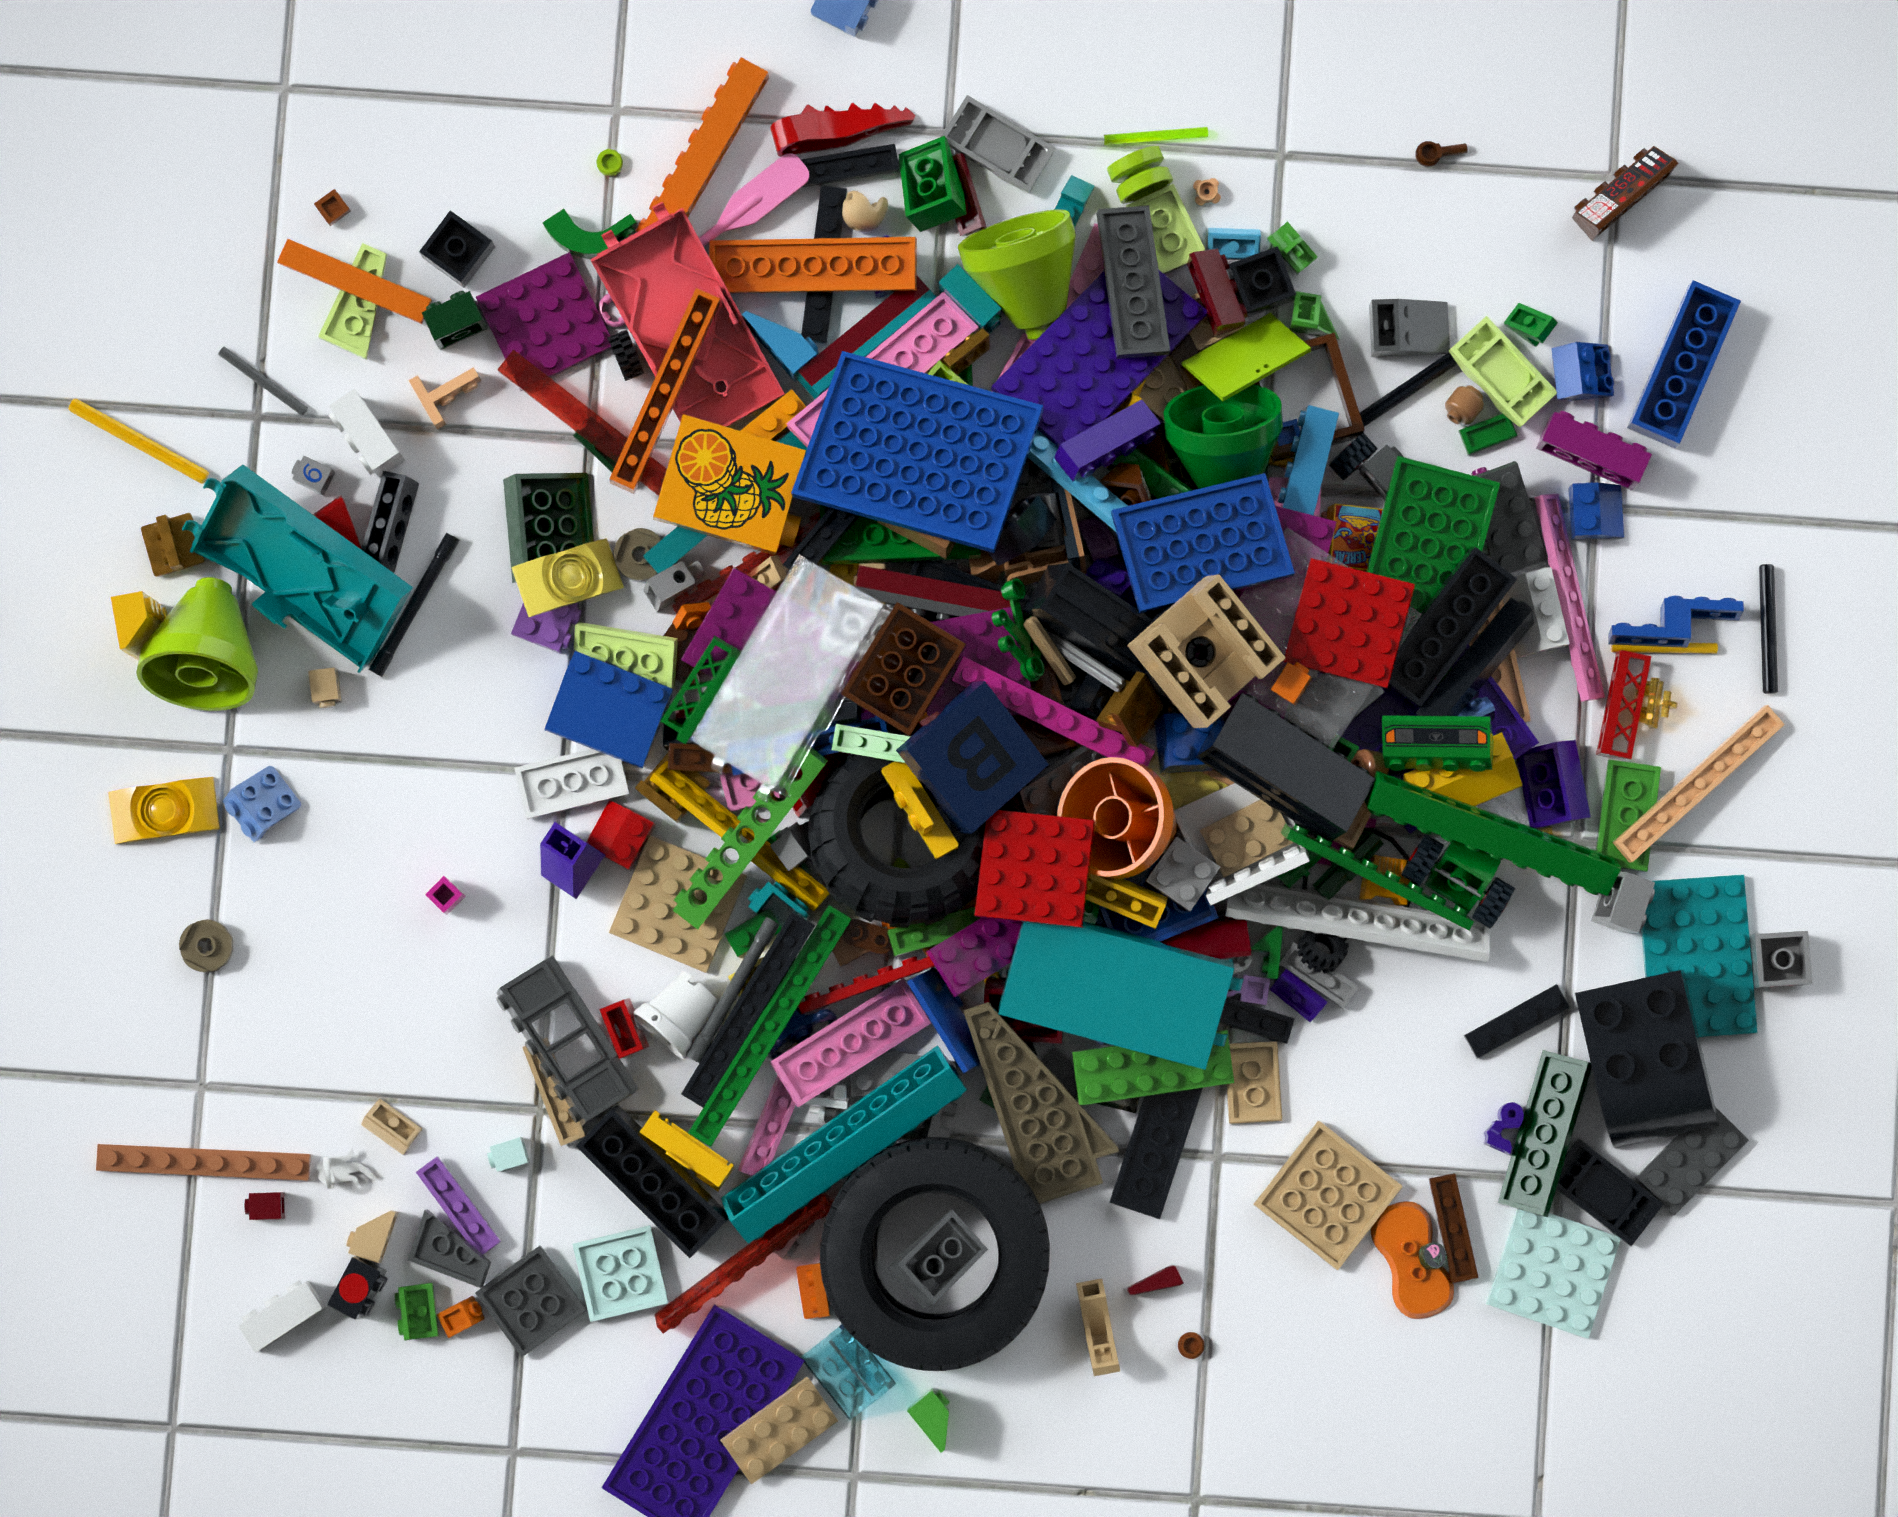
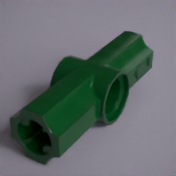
M1367 828L1360 835L1354 849L1351 850L1347 847L1346 849L1355 853L1354 858L1362 862L1364 858L1369 860L1384 843ZM1331 862V866L1312 886L1322 897L1329 901L1347 882L1352 881L1358 874Z

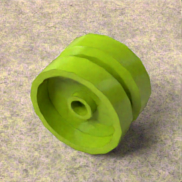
M1149 146L1132 152L1107 167V173L1111 182L1121 183L1116 189L1121 204L1137 201L1167 187L1173 182L1169 168L1159 166L1164 160L1159 146Z

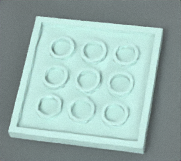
M1517 1209L1486 1304L1589 1339L1621 1239L1616 1235L1549 1213L1548 1217Z

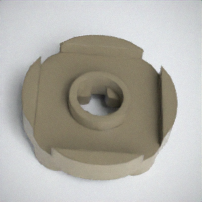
M636 528L623 534L618 539L614 548V559L617 568L625 577L634 581H645L657 575V572L645 559H642L641 562L636 561V556L633 555V552L639 551L640 548L645 549L644 553L648 552L661 541L660 537L649 529Z
M209 919L201 920L185 928L179 940V950L185 964L191 969L204 973L215 972L225 966L230 960L233 952V937L221 923ZM209 938L213 949L211 951L207 950L204 954L201 952L202 947L199 944L201 941L206 942Z

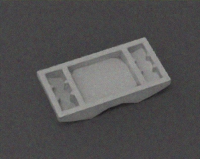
M966 95L942 136L947 138L950 148L958 153H963L965 158L983 166L1003 181L1027 193L1030 192L1056 150L1052 145L969 95Z

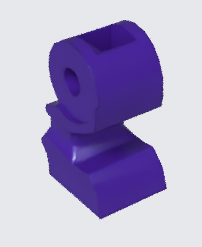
M1510 1102L1499 1108V1121H1493L1484 1132L1485 1141L1483 1144L1507 1155L1511 1154V1142L1504 1139L1501 1133L1504 1129H1516L1522 1124L1524 1113L1519 1104Z

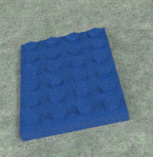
M1266 473L1121 507L1111 511L1139 613L1175 604L1205 576L1219 574L1231 590L1234 591L1292 577L1295 574Z

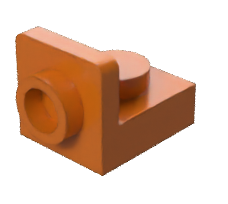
M709 602L682 605L672 621L675 628L679 630L700 627L711 606Z
M474 1296L436 1314L448 1338L485 1319L482 1308Z

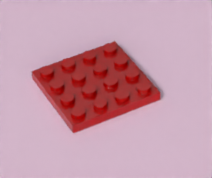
M1311 558L1285 653L1286 658L1283 662L1293 665L1298 662L1308 669L1388 689L1415 584Z
M1003 810L995 812L986 821L975 916L1082 928L1095 821Z

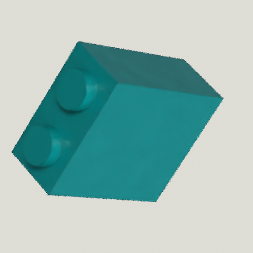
M958 264L939 281V292H945L975 322L979 330L983 328L991 334L1000 326L1002 308Z

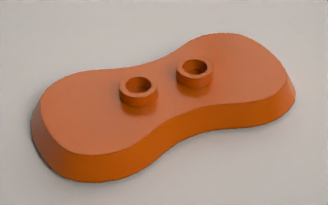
M1405 1201L1387 1206L1371 1227V1237L1374 1245L1390 1266L1392 1273V1296L1396 1307L1409 1318H1428L1442 1312L1451 1304L1454 1296V1284L1451 1283L1450 1274L1442 1265L1439 1266L1440 1262L1437 1257L1435 1259L1431 1257L1430 1259L1436 1262L1439 1267L1430 1266L1424 1258L1425 1248L1432 1244L1433 1227L1429 1214L1421 1205Z

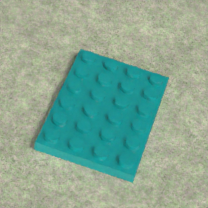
M1744 875L1653 881L1655 882L1653 887L1655 894L1653 900L1647 906L1645 912L1646 922L1641 929L1645 978L1684 970L1699 1037L1758 1033Z

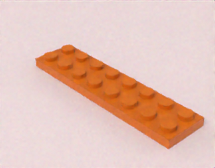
M916 237L709 240V258L730 294L916 291L917 289Z

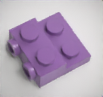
M523 603L511 635L561 654L562 649H567L570 644L572 635L569 634L572 624L578 623L582 610H579V603H574L528 617Z

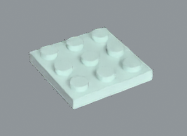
M651 1225L572 1244L590 1322L669 1303Z

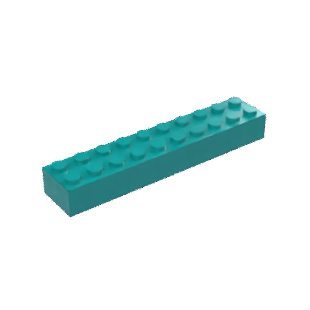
M937 1045L720 1198L730 1222L747 1244L753 1240L760 1239L770 1228L783 1223L790 1214L797 1209L804 1208L810 1200L819 1194L827 1192L834 1183L851 1175L854 1169L866 1163L884 1148L891 1147L898 1138L907 1132L915 1130L921 1122L928 1117L938 1114L941 1108L950 1102L958 1100L967 1091L955 1067Z

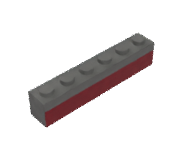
M859 565L853 596L892 609L896 602L921 617H926V613L937 615V620L1011 607L1010 601L1005 600L1000 591Z

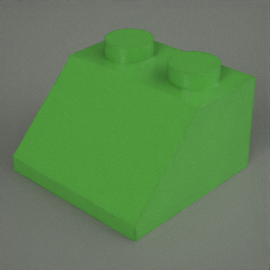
M931 1388L909 1406L907 1412L939 1452L942 1453L946 1446L949 1416L947 1405L950 1401L940 1389L935 1392Z

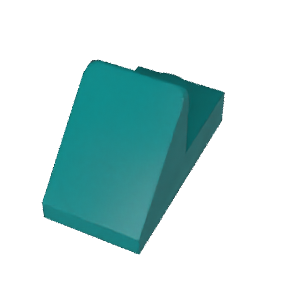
M1071 175L1061 192L1055 209L1068 211L1075 229L1095 186Z

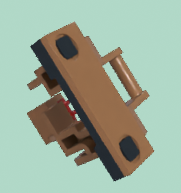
M1050 477L1052 492L1056 494L1062 522L1064 545L1032 553L1027 551L1000 566L995 563L987 551L980 549L981 558L968 559L971 574L996 583L1000 572L1005 571L1007 581L1017 578L1024 585L1039 582L1048 565L1069 563L1082 573L1087 574L1085 555L1071 493Z

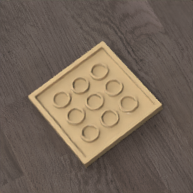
M649 835L609 933L707 973L747 875L740 874L697 930L673 911L677 905L673 900L683 888L688 891L693 884L689 879L698 868L704 870L709 862L704 857ZM712 869L710 871V875L714 880L720 881L723 879L720 870ZM695 890V897L698 900H707V895L703 890Z
M1318 1120L1253 1205L1333 1268L1339 1270L1403 1186Z

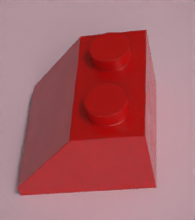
M609 800L586 842L605 854V858L631 871L656 825L639 814Z

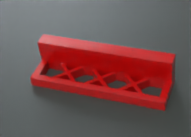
M1625 650L1616 652L1596 755L1632 759L1652 656ZM1630 658L1644 661L1642 672L1635 677L1628 669ZM1626 675H1628L1630 680L1625 683ZM1641 676L1640 684H1638L1636 679ZM1632 682L1638 690L1636 699L1628 702L1623 695V690L1625 686ZM1621 700L1625 704L1622 708H1620ZM1636 702L1635 709L1633 710L1631 705ZM1627 708L1633 716L1632 724L1623 728L1618 721V715ZM1617 726L1620 731L1615 734ZM1631 728L1630 735L1628 736L1626 730ZM1620 734L1628 742L1626 753L1612 750L1614 738Z

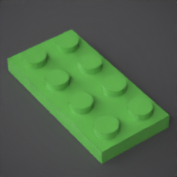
M1609 759L1607 760L1595 851L1616 858L1622 869L1647 872L1651 846L1636 860L1629 863L1612 842L1657 803L1661 767Z

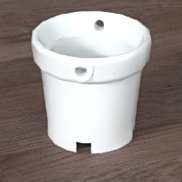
M682 971L649 1003H643L633 1012L639 1023L657 1041L681 1059L687 1057L686 1055L692 1043L703 1030L719 1002L700 982L691 983L689 980L692 976L685 971Z

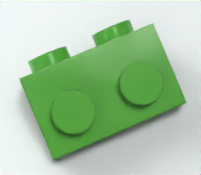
M433 1283L398 1287L399 1293H395L396 1309H401L402 1319L398 1320V1331L400 1336L404 1335V1341L439 1336Z

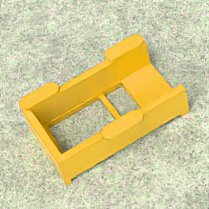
M654 1110L640 1130V1133L666 1151L665 1154L688 1170L695 1172L694 1176L719 1192L735 1169L732 1163L729 1164V1161L673 1122L670 1125V1121L667 1118L664 1121L661 1120V1114Z

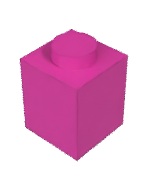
M445 876L425 894L446 915L466 897Z

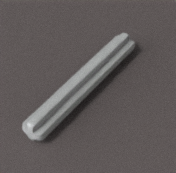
M1047 631V634L1064 658L1116 692H1120L1125 687L1126 682L1122 676L1055 632Z

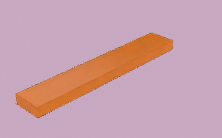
M288 238L277 261L278 264L419 324H422L424 321L422 312L426 311V307L432 303V299Z

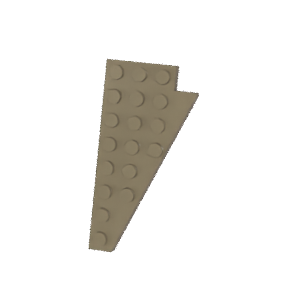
M989 1002L963 1010L1014 1168L1030 1186L1039 1204L1102 1184L1103 1180L1096 1159L1119 1152L1117 1144L1085 1108L1079 1105L1076 1098Z

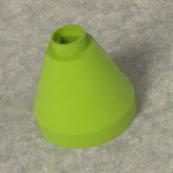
M1060 209L1045 210L1010 218L975 232L958 245V251L966 272L1002 308V312L1016 328L1025 329L1028 339H1038L1067 309L1076 238L1074 225L1068 211Z
M211 577L197 580L195 587L187 590L142 646L136 674L141 685L151 694L174 705L204 711L229 710L240 707L251 700L255 691L258 667L238 601L232 595L230 584L221 579Z

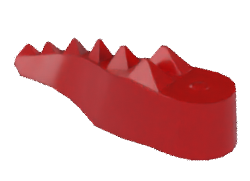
M851 103L846 111H834L829 106H825L824 111H818L808 104L801 114L787 116L774 122L770 126L777 155L782 157L789 153L799 155L847 147L873 135L911 125L915 114L907 107L903 111H900L895 105L891 109H884L877 103H874L871 109H861L856 104Z

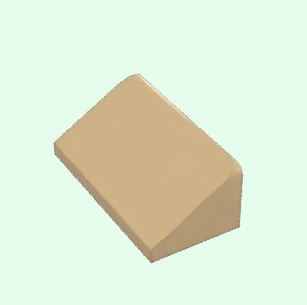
M380 1098L364 1116L361 1123L363 1127L403 1155L422 1131L421 1127Z

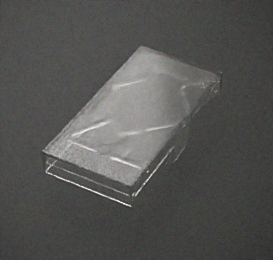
M798 555L690 740L716 755L711 768L722 775V769L728 762L762 784L758 789L757 797L768 803V797L772 791L790 798L789 789L793 779L816 738L823 731H827L845 698L841 692L892 609L803 556Z

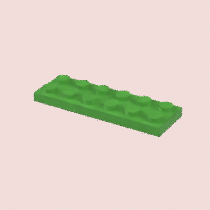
M1228 1030L1216 1031L1220 1034H1228ZM1228 1036L1225 1046L1212 1045L1206 1070L1119 1046L1072 1052L1079 1105L1234 1083Z

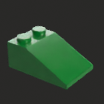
M945 136L899 154L906 218L920 232L966 215L964 192L948 140Z

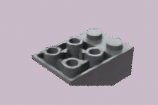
M1412 299L1371 300L1369 304L1371 357L1449 353L1448 302Z

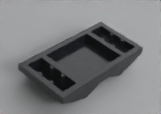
M1579 1138L1567 1152L1556 1189L1592 1216L1603 1227L1632 1247L1664 1204Z

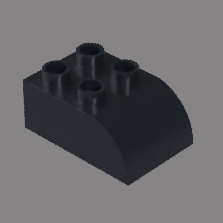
M1684 970L1575 993L1604 1121L1614 1148L1720 1126Z

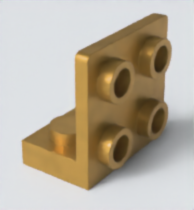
M983 328L977 333H971L966 337L961 346L957 349H951L945 355L942 363L958 376L990 350V335Z
M668 751L644 781L641 780L635 789L678 824L688 810L649 780L653 773L668 761ZM680 771L704 791L710 785V782L699 772Z

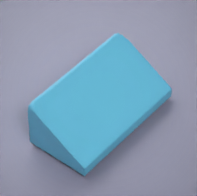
M1208 228L1207 250L1218 248L1220 255L1224 254L1226 259H1244L1260 253V229Z

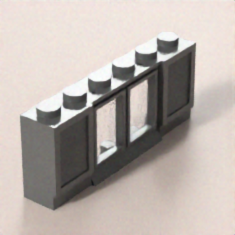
M553 955L498 989L496 1000L503 1011L507 1010L513 1018L510 1020L513 1028L517 1033L522 1032L527 1040L525 1042L526 1048L532 1056L536 1054L541 1064H539L542 1073L546 1078L551 1077L556 1085L553 1087L555 1093L560 1100L565 1099L570 1107L568 1112L575 1123L580 1122L581 1126H584L636 1093L639 1089Z

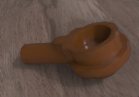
M1425 141L1418 145L1415 157L1420 165L1432 167L1439 162L1441 157L1466 154L1468 149L1466 143L1441 147L1439 143Z

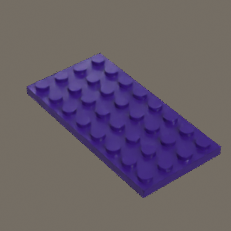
M1159 270L1171 353L1208 313L1204 307ZM1103 271L992 385L991 390L999 394L1043 405L1044 410L1037 430L1059 447L1061 443L1109 418L1168 355L1117 359L1105 272Z
M714 1304L601 1488L647 1517H709L739 1469V1466L720 1439L784 1394L805 1360Z

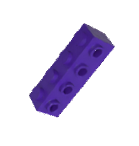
M1140 400L1061 443L1054 459L1072 482L1081 477L1083 479L1088 478L1097 468L1111 465L1122 454L1127 456L1140 444L1144 443V445L1151 443L1157 437L1156 432L1161 423L1144 401Z

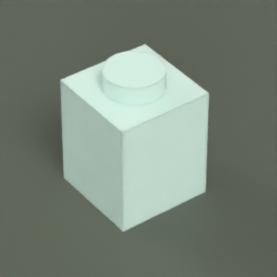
M523 1137L489 1146L491 1152L487 1153L491 1168L496 1167L497 1172L530 1163Z

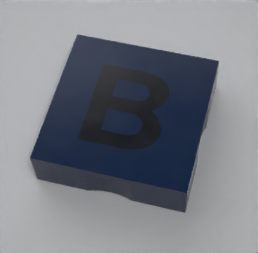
M985 681L972 682L945 706L937 718L922 726L896 750L918 780L928 787L938 806L959 833L969 834L977 830L1049 765Z

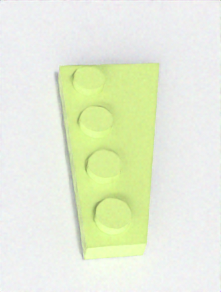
M362 243L352 266L383 278L387 254ZM340 290L319 333V339L367 360L377 305Z

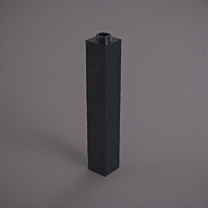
M1510 598L1419 708L1416 716H1458L1534 624L1531 607L1523 601L1518 602Z

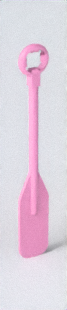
M792 153L783 155L734 193L717 224L699 237L703 247L709 244V240H714L723 232L757 223L808 182L810 176L807 167L800 158ZM608 293L600 300L598 312L606 325L621 327L625 325L622 317L618 318V322H612L608 312H603L604 305H609L613 301Z

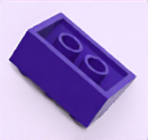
M1576 740L1559 741L1533 747L1517 758L1530 827L1537 829L1591 818Z

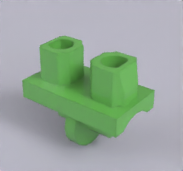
M1288 221L1267 238L1273 247L1278 246L1282 258L1297 275L1318 258Z

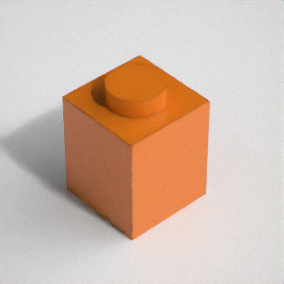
M1298 662L1294 666L1287 663L1271 690L1288 702L1296 705L1312 680V677L1308 675L1310 670Z

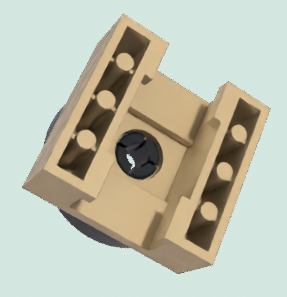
M1219 574L1205 576L1175 604L1162 609L1152 619L1149 626L1127 645L1142 663L1146 676L1152 686L1163 697L1175 704L1193 728H1208L1231 707L1227 701L1255 676L1258 679H1263L1286 658ZM1195 645L1200 649L1198 659L1193 658V648Z

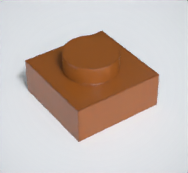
M335 189L314 203L329 226H332L351 212Z

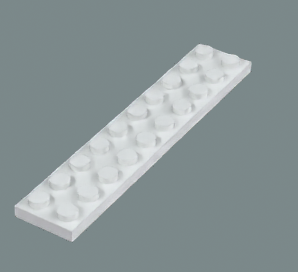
M1263 882L1226 898L1225 916L1237 920L1244 919L1261 924L1284 926L1289 929H1301L1313 933L1336 935L1341 938L1359 939L1369 943L1376 942L1393 947L1416 949L1421 952L1427 951L1445 956L1468 958L1473 961L1488 962L1490 955V928L1475 919H1472L1474 923L1469 931L1430 911L1338 895L1327 901L1315 891L1292 887L1289 889L1286 886Z

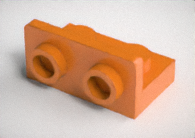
M820 1263L797 1266L796 1271L804 1318L830 1316L829 1301L822 1281Z

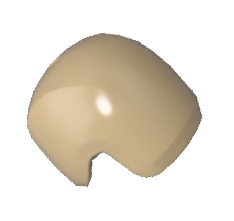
M850 191L843 202V219L853 230L859 232L872 231L885 218L888 210V200L885 197H881L878 202L871 205L862 193Z

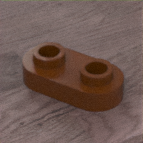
M852 919L842 934L847 944L876 954H885L892 949L887 932L888 929L859 919ZM857 927L860 929L858 937L850 935L852 928ZM877 936L885 937L886 942L884 945L879 946L876 944L875 939Z

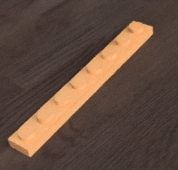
M1764 705L1612 843L1629 863L1636 860L1785 724L1769 705Z

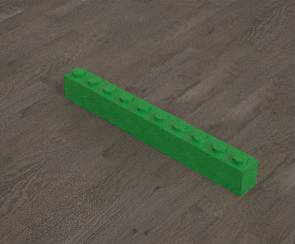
M1376 771L1374 775L1376 780L1364 800L1369 812L1376 816L1382 817L1386 815L1392 817L1395 822L1401 825H1414L1423 833H1436L1450 843L1457 841L1463 843L1472 851L1479 852V850L1488 852L1491 857L1497 860H1510L1519 868H1532L1538 874L1547 878L1554 876L1568 886L1578 885L1584 887L1587 892L1593 895L1600 893L1608 896L1621 871V867L1614 857Z

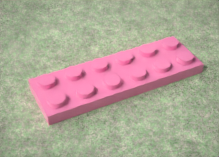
M903 978L770 1061V1064L796 1106L800 1107L925 1028L931 1022Z

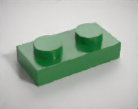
M771 908L766 909L724 934L737 957L748 952L756 933L766 917L779 924ZM781 925L778 927L774 936H776L780 932L782 928Z

